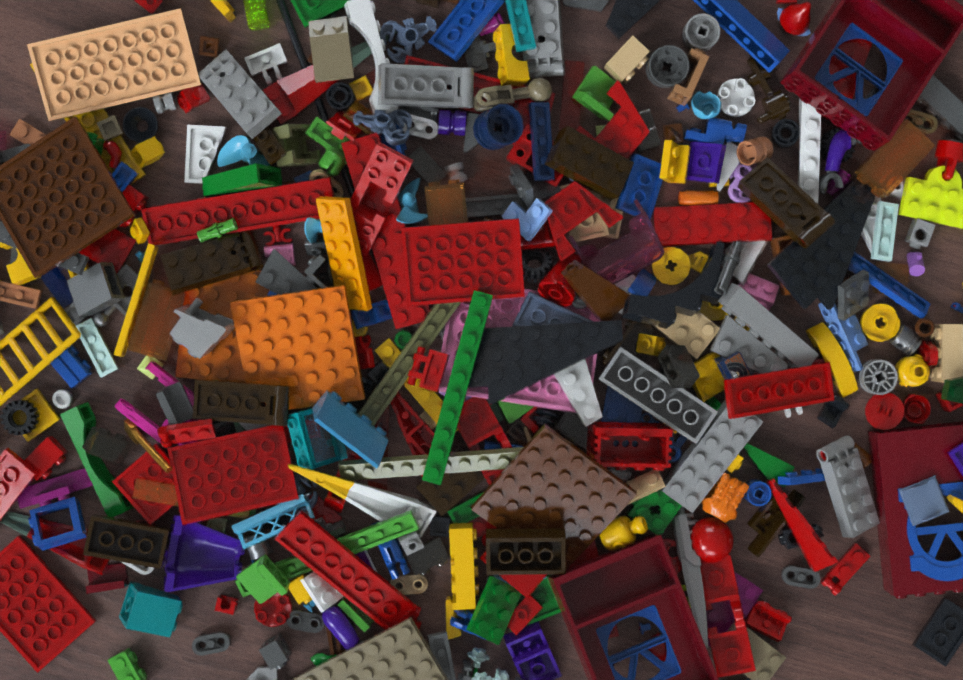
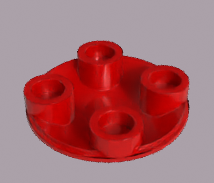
M277 592L262 604H259L257 600L254 603V613L257 621L268 627H278L284 624L289 619L290 612H292V603L286 593L281 596Z

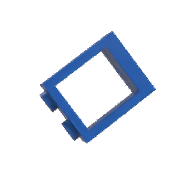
M76 497L29 510L31 517L28 518L30 527L34 530L32 540L34 545L42 551L87 538L80 501ZM69 508L74 530L43 539L39 517Z

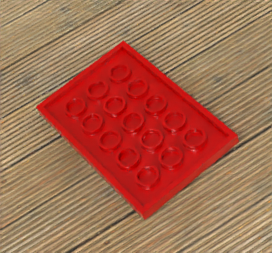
M519 218L401 227L408 306L471 301L474 290L493 295V299L525 297Z
M270 425L167 448L182 525L299 499L294 472L288 467V464L292 463L284 426Z
M18 536L0 552V632L38 673L97 620L21 536Z

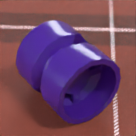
M439 110L438 135H449L453 132L455 136H465L467 111L456 110L452 113L450 110Z

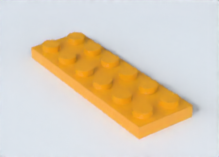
M320 196L316 198L334 286H346L349 309L369 311L372 309L350 198Z

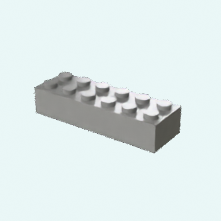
M621 347L617 349L598 378L695 444L698 443L718 411Z
M726 399L717 410L718 413L698 443H691L663 480L666 487L662 488L661 491L692 513L763 423L758 415L728 419Z

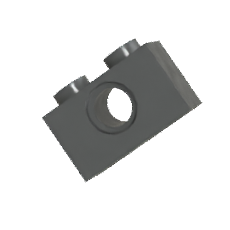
M281 633L265 641L259 649L270 670L275 667L277 670L284 667L292 653Z

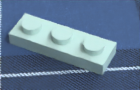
M884 201L877 203L871 259L892 261L899 204Z
M93 318L76 325L81 333L80 339L100 378L118 370L119 367Z

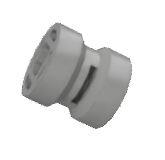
M173 92L153 96V102L158 114L164 113L168 109L171 111L177 109V102Z
M458 162L444 168L446 174L449 175L450 186L468 181L467 175L463 172V162Z

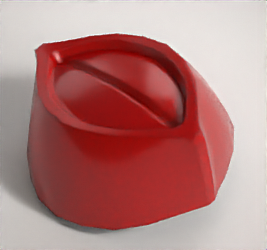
M907 395L903 403L905 418L909 422L923 424L931 414L930 402L921 395Z

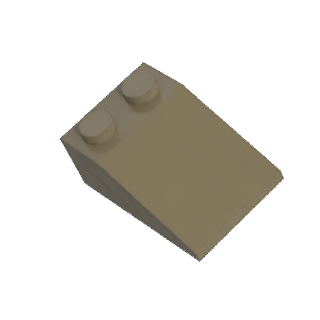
M347 16L308 21L315 82L354 78L351 31Z
M735 621L727 631L736 630ZM747 627L756 671L743 674L751 680H770L786 657Z

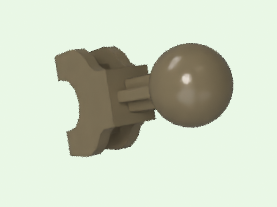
M535 78L529 83L528 87L512 89L511 85L483 88L473 98V108L477 112H484L498 104L512 106L515 100L527 98L534 102H545L552 94V87L546 79Z

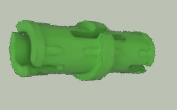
M231 218L219 224L217 222L213 223L211 227L197 231L200 242L203 243L215 237L220 238L225 233L238 230V225L235 219Z

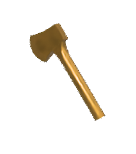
M129 419L124 420V430L130 439L137 445L140 443L166 473H169L172 467L141 434L136 424Z

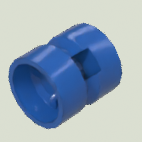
M750 479L746 482L749 485V489L744 494V498L749 503L755 506H764L770 501L772 496L771 489L765 482L758 479Z

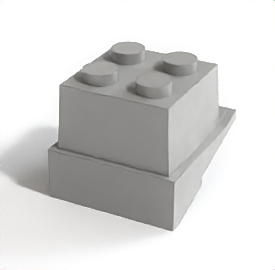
M196 298L192 304H187L174 310V313L181 318L169 334L173 336L172 339L177 344L185 346L191 356L200 359L209 354L221 340L227 338L235 326L234 321L219 313L214 315L200 309L199 307L203 301Z

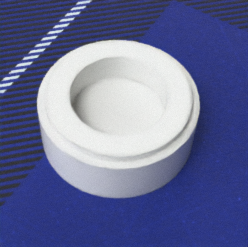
M66 389L56 391L52 397L53 404L60 409L69 407L73 402L72 393Z

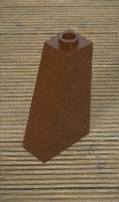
M577 260L569 263L561 272L593 315L600 321H610L624 307L625 299L630 295Z

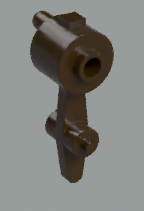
M749 58L747 63L753 74L748 76L749 80L746 82L753 87L759 84L767 96L761 100L766 113L759 116L757 122L762 124L770 119L773 121L777 118L779 120L787 116L786 113L790 112L791 102L789 97L780 90L773 93L766 82L767 79L771 78L770 74L772 71L769 73L765 68L759 69L753 58Z

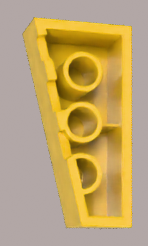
M472 523L449 524L451 586L453 593L452 610L475 609L476 596H479V584H475V577H478V566H474V559H478L477 547H473V541L477 540L476 529L472 528Z

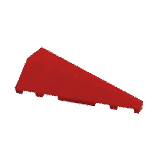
M397 392L390 403L412 455L429 454L435 432L424 422L403 396Z
M775 479L769 480L767 485L770 487L771 493L810 568L816 572L837 563L836 557L832 556L825 543L821 541L797 507L793 506Z

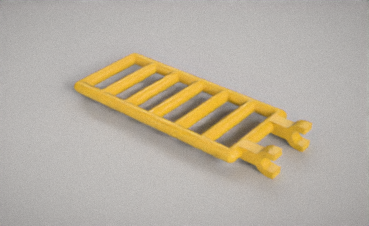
M50 297L0 341V351L9 344L28 372L19 380L0 352V366L13 384L6 392L0 386V406L81 337L80 331L55 297ZM50 307L54 308L72 334L65 341H62L43 314ZM37 319L57 346L50 354L47 353L29 327ZM22 332H24L43 359L35 367L15 340Z

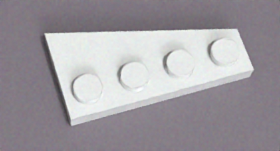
M586 360L554 374L584 427L603 417Z

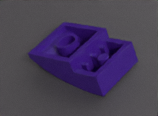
M539 621L527 625L517 636L513 632L503 635L521 679L555 680L562 677Z

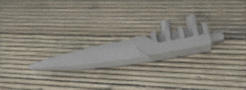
M682 506L677 512L678 515L672 519L678 560L682 564L692 613L707 649V616L700 569L701 561L700 557L695 554V550H692V540L690 539L692 534L690 529L699 519L691 520L694 517L693 513L685 514L684 507Z

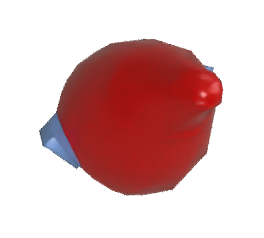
M811 3L791 4L785 9L778 8L777 17L786 32L798 36L811 34L809 29Z

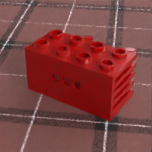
M594 422L588 426L587 455L606 469L607 467H615L616 470H626V467H634V470L643 471L647 467L653 468L656 471H664L665 468H671L668 460H671L669 452H672V448L669 445H672V440L669 438L673 435V429L664 423ZM615 440L619 441V444L617 446L613 445V442ZM624 440H628L629 442L628 446L626 447L622 446V442ZM637 441V446H632V442Z

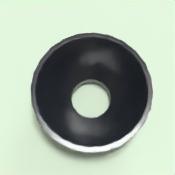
M136 107L126 113L123 119V130L129 139L135 142H143L156 135L158 120L151 110L144 107ZM140 121L148 123V129L144 132L138 130L137 126Z

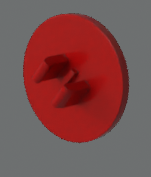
M892 393L872 396L865 407V415L868 422L879 430L894 429L902 422L905 414L902 401Z

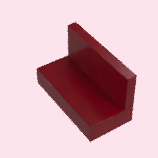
M123 563L107 565L103 575L87 569L89 584L85 586L87 594L121 589L129 585L126 565Z

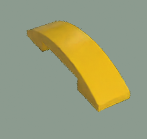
M821 322L806 330L814 348L818 347L824 361L830 362L831 374L834 378L832 382L839 396L844 398L857 391V382L849 361L828 327Z

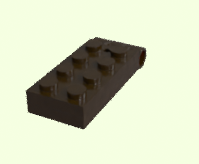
M768 157L739 181L738 188L787 235L805 249L835 224L834 218Z
M252 230L233 233L160 255L173 295L257 271L264 267Z
M203 379L195 380L193 419L287 426L290 386Z

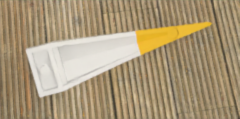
M288 464L289 469L333 492L380 522L412 510L419 525V530L417 531L420 537H422L437 512L433 506L422 503L412 497Z

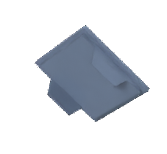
M935 475L899 489L912 526L949 512Z

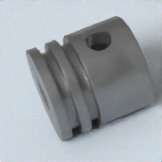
M902 324L898 333L890 339V343L910 356L918 349L923 338Z
M256 533L245 537L246 543L252 541ZM268 539L247 548L251 560L273 552Z

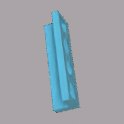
M301 494L298 496V500L281 503L232 525V529L238 535L243 549L276 536L285 527L278 524L281 516L288 515L291 517V521L296 516L298 509L306 506L308 516L314 519L315 516L307 497ZM265 523L273 524V528L268 534L260 532ZM248 531L255 532L254 539L246 543L243 533Z

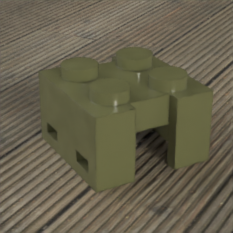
M286 124L272 128L273 134L286 153L284 157L277 161V167H302L319 163L321 159L320 150L307 152L306 140L311 139V137L306 135L305 132L310 124Z

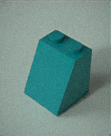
M130 581L119 619L126 629L170 638L172 632L176 629V618L181 613L183 604L177 595Z

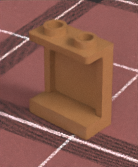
M698 48L689 51L687 57L689 63L694 67L685 87L675 84L667 99L683 106L688 103L709 59V56L705 55L706 52Z

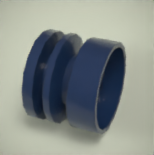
M498 104L478 115L473 126L474 136L483 148L489 150L501 149L518 141L524 128L523 119L519 111L513 106Z

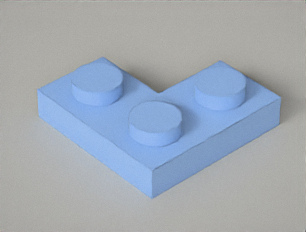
M539 198L535 199L527 212L517 202L512 201L501 217L503 219L519 218L520 234L527 241H531L553 210Z

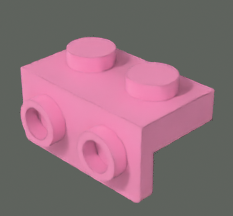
M749 273L744 286L740 282L738 286L742 287L769 311L775 302L779 285Z

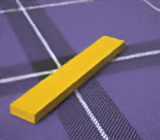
M149 243L147 245L114 351L116 356L123 357L126 354L159 247Z

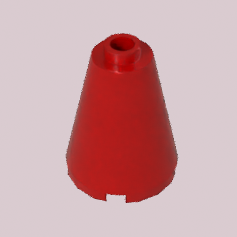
M573 253L562 262L559 260L540 281L538 292L542 298L549 301L552 300L556 302L555 304L562 307L572 304L575 300L576 292L561 272L574 260L581 263V259L577 254Z

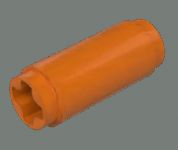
M683 190L679 191L678 204L683 206L718 204L719 199L718 192Z

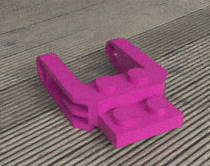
M153 361L145 368L158 377V381L166 387L179 382ZM183 385L193 406L194 392ZM120 398L115 404V408L157 442L161 443V438L157 433L160 427L128 401ZM192 418V419H189V420L184 421V422H182V423L192 422V421H199V420H201V419H193V418ZM167 419L163 422L162 426L170 425ZM196 440V441H190V442L177 443V444L180 446V445H184V444H189V443L197 442V440Z

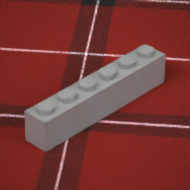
M732 283L728 287L727 293L718 300L723 305L721 309L730 316L733 314L738 324L743 327L746 325L750 328L748 332L756 338L760 337L762 339L761 343L769 349L773 348L775 354L782 360L786 359L790 368L811 365L819 355L742 287Z

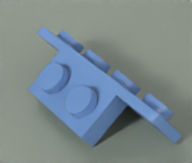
M819 303L818 306L827 327L845 353L852 371L862 370L863 366L856 351L869 344L856 315L854 314L843 321L838 319V309L835 303L833 308L829 310L822 303Z

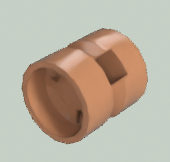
M762 136L745 140L737 147L738 160L747 166L762 162L767 157L770 159L773 154L771 141Z

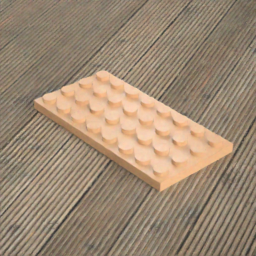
M181 8L27 44L48 121L201 85Z

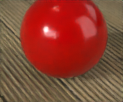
M714 517L702 518L691 527L692 534L690 539L692 540V550H695V554L700 557L701 562L718 563L730 554L734 538L730 527L722 520Z

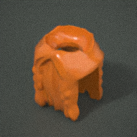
M724 472L708 495L702 500L703 510L724 523L736 519V509L744 494L748 491L749 485L741 482L738 478H730V475Z

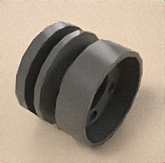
M665 45L658 48L648 57L649 59L646 62L645 72L648 80L659 88H670L675 86V84L681 83L689 71V60L686 53L674 45ZM663 63H664L665 65H667V64L670 65V68L668 69V71L666 70V71L663 72V70H662V68L664 67Z

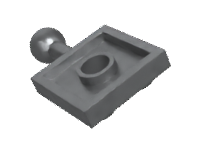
M126 264L117 273L122 292L125 286H130L134 290L138 274ZM147 284L141 306L155 292L149 284ZM132 295L129 297L124 296L125 298L109 306L104 311L96 313L93 317L94 323L100 327L107 325L109 316L116 309L126 316Z

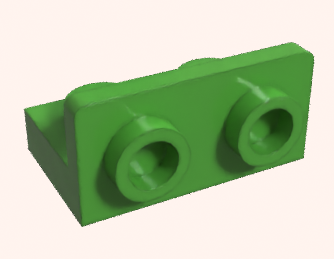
M130 648L107 660L118 680H146L147 678L146 672L137 663L138 658L133 651L131 652Z

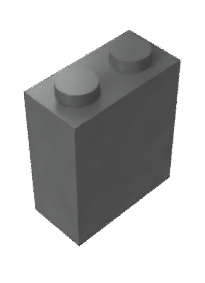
M99 262L85 270L82 275L78 274L67 280L78 316H93L125 298L114 265L110 262Z

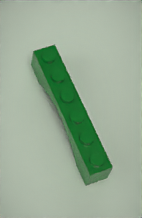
M89 402L60 414L107 516L115 517L134 508L113 484L112 481L115 478L106 468L100 456L95 433L96 417Z

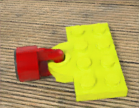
M940 139L937 142L934 156L938 159L936 167L928 170L924 180L906 177L898 215L963 229L962 180L960 174L955 170L957 162H963V142L953 139Z

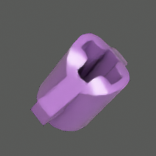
M908 253L907 262L910 275H922L925 272L922 253Z

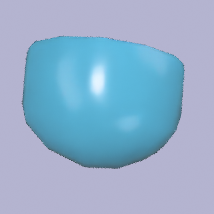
M697 91L692 96L691 107L694 115L698 118L711 119L720 113L721 101L711 91L707 93Z

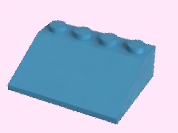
M326 390L312 407L314 421L377 469L388 444L387 432L379 426L375 428L367 416L362 415L361 417L357 414V409L350 403H347V405L343 403L341 396L336 392L332 391L330 393Z

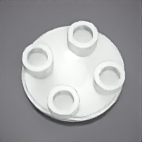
M742 78L727 80L720 86L717 93L721 101V110L732 117H740L747 114L756 101L752 87Z

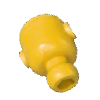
M916 353L913 356L901 358L895 365L898 374V384L901 386H920L929 380V366L927 362H924L922 356Z
M616 516L599 536L604 547L609 551H614L634 544L636 534L646 533L648 525L643 516H637L632 521L626 516Z

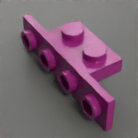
M83 468L27 486L17 501L20 509L38 503L41 507L52 503L51 499L58 497L60 501L69 498V493L93 486L86 469Z

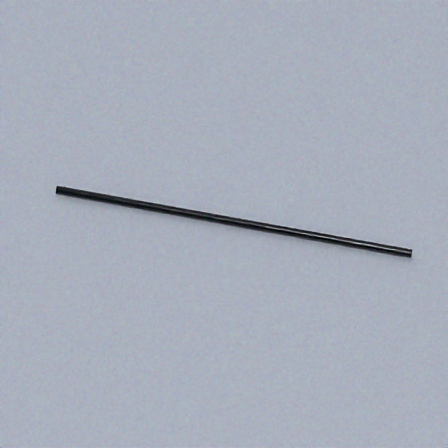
M276 0L301 68H307L309 65L285 1ZM320 96L314 102L321 120L326 123L329 117ZM345 165L341 173L349 195L352 197L355 189L347 165ZM371 248V253H372L373 258H374V261H375V263H376V260H375V257H374V253H373V250H372V248Z

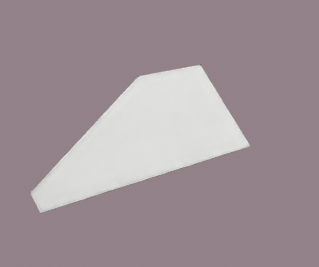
M731 142L726 144L720 181L717 184V191L719 192L740 162L737 157L738 146Z

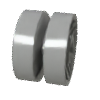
M705 13L697 14L690 18L682 31L683 43L689 50L698 48L706 52L714 46L720 37L718 21L713 16Z
M868 360L862 364L863 369L857 372L859 386L865 392L871 394H887L895 388L898 381L895 367L885 360Z

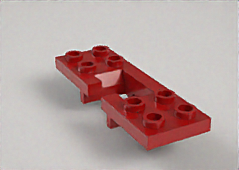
M381 142L376 144L350 199L361 255L367 257L387 218L386 214L380 211L376 212L361 204L366 196L367 189L371 183H374L387 190L383 200L393 204L414 162L411 158Z
M472 397L464 402L457 428L470 451L480 450L478 443L492 435H495L502 449L513 448L486 399ZM504 469L481 472L490 486Z
M731 555L718 563L701 562L700 569L706 611L713 610L712 603L730 600L736 630L718 633L717 626L707 628L718 678L756 671Z

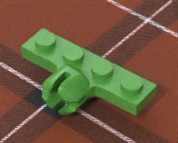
M315 117L305 134L326 149L319 161L320 168L322 170L328 169L327 173L332 176L339 175L347 164L341 143L350 140L346 137L340 140L331 134L333 129L331 126Z

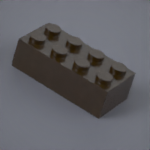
M566 126L559 131L545 162L546 166L608 200H613L620 196L634 164L631 160L570 126Z
M93 514L90 518L83 555L162 569L171 528Z
M565 528L486 529L487 575L565 574Z

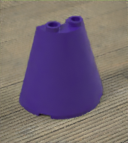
M174 515L173 521H175V524H171L170 527L171 531L165 557L164 570L167 576H164V591L172 592L236 580L237 574L242 571V562H239V558L245 552L240 540L197 522L182 525L181 516Z

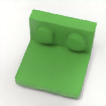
M592 66L572 97L600 119L610 121L614 114L609 109L614 100L606 93L616 81L597 66Z
M266 554L236 576L259 604H262L277 592L283 596L288 592L290 585L289 579Z

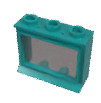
M312 408L288 415L287 426L298 466L313 470L348 458L344 443L314 421Z

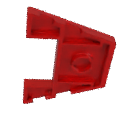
M617 80L606 94L621 106L618 112L596 138L582 126H579L576 130L628 159L650 131L622 84Z
M576 181L544 202L553 210L547 220L561 262L576 252L564 235L596 212L608 228L623 219L621 214L614 211L606 203H603Z

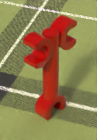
M280 225L273 226L274 233L269 231L264 233V236H272V241L265 243L266 246H272L282 241L286 243L293 241L292 238L286 239L284 237L286 232H291V229L285 228L281 231Z

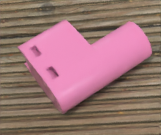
M293 243L264 246L265 258H269L273 249H276L293 266L296 265Z

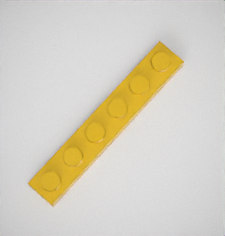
M390 338L374 350L389 368L401 353ZM408 377L403 385L437 424L443 404L442 399L436 392L420 388V379H416L415 386L407 384Z

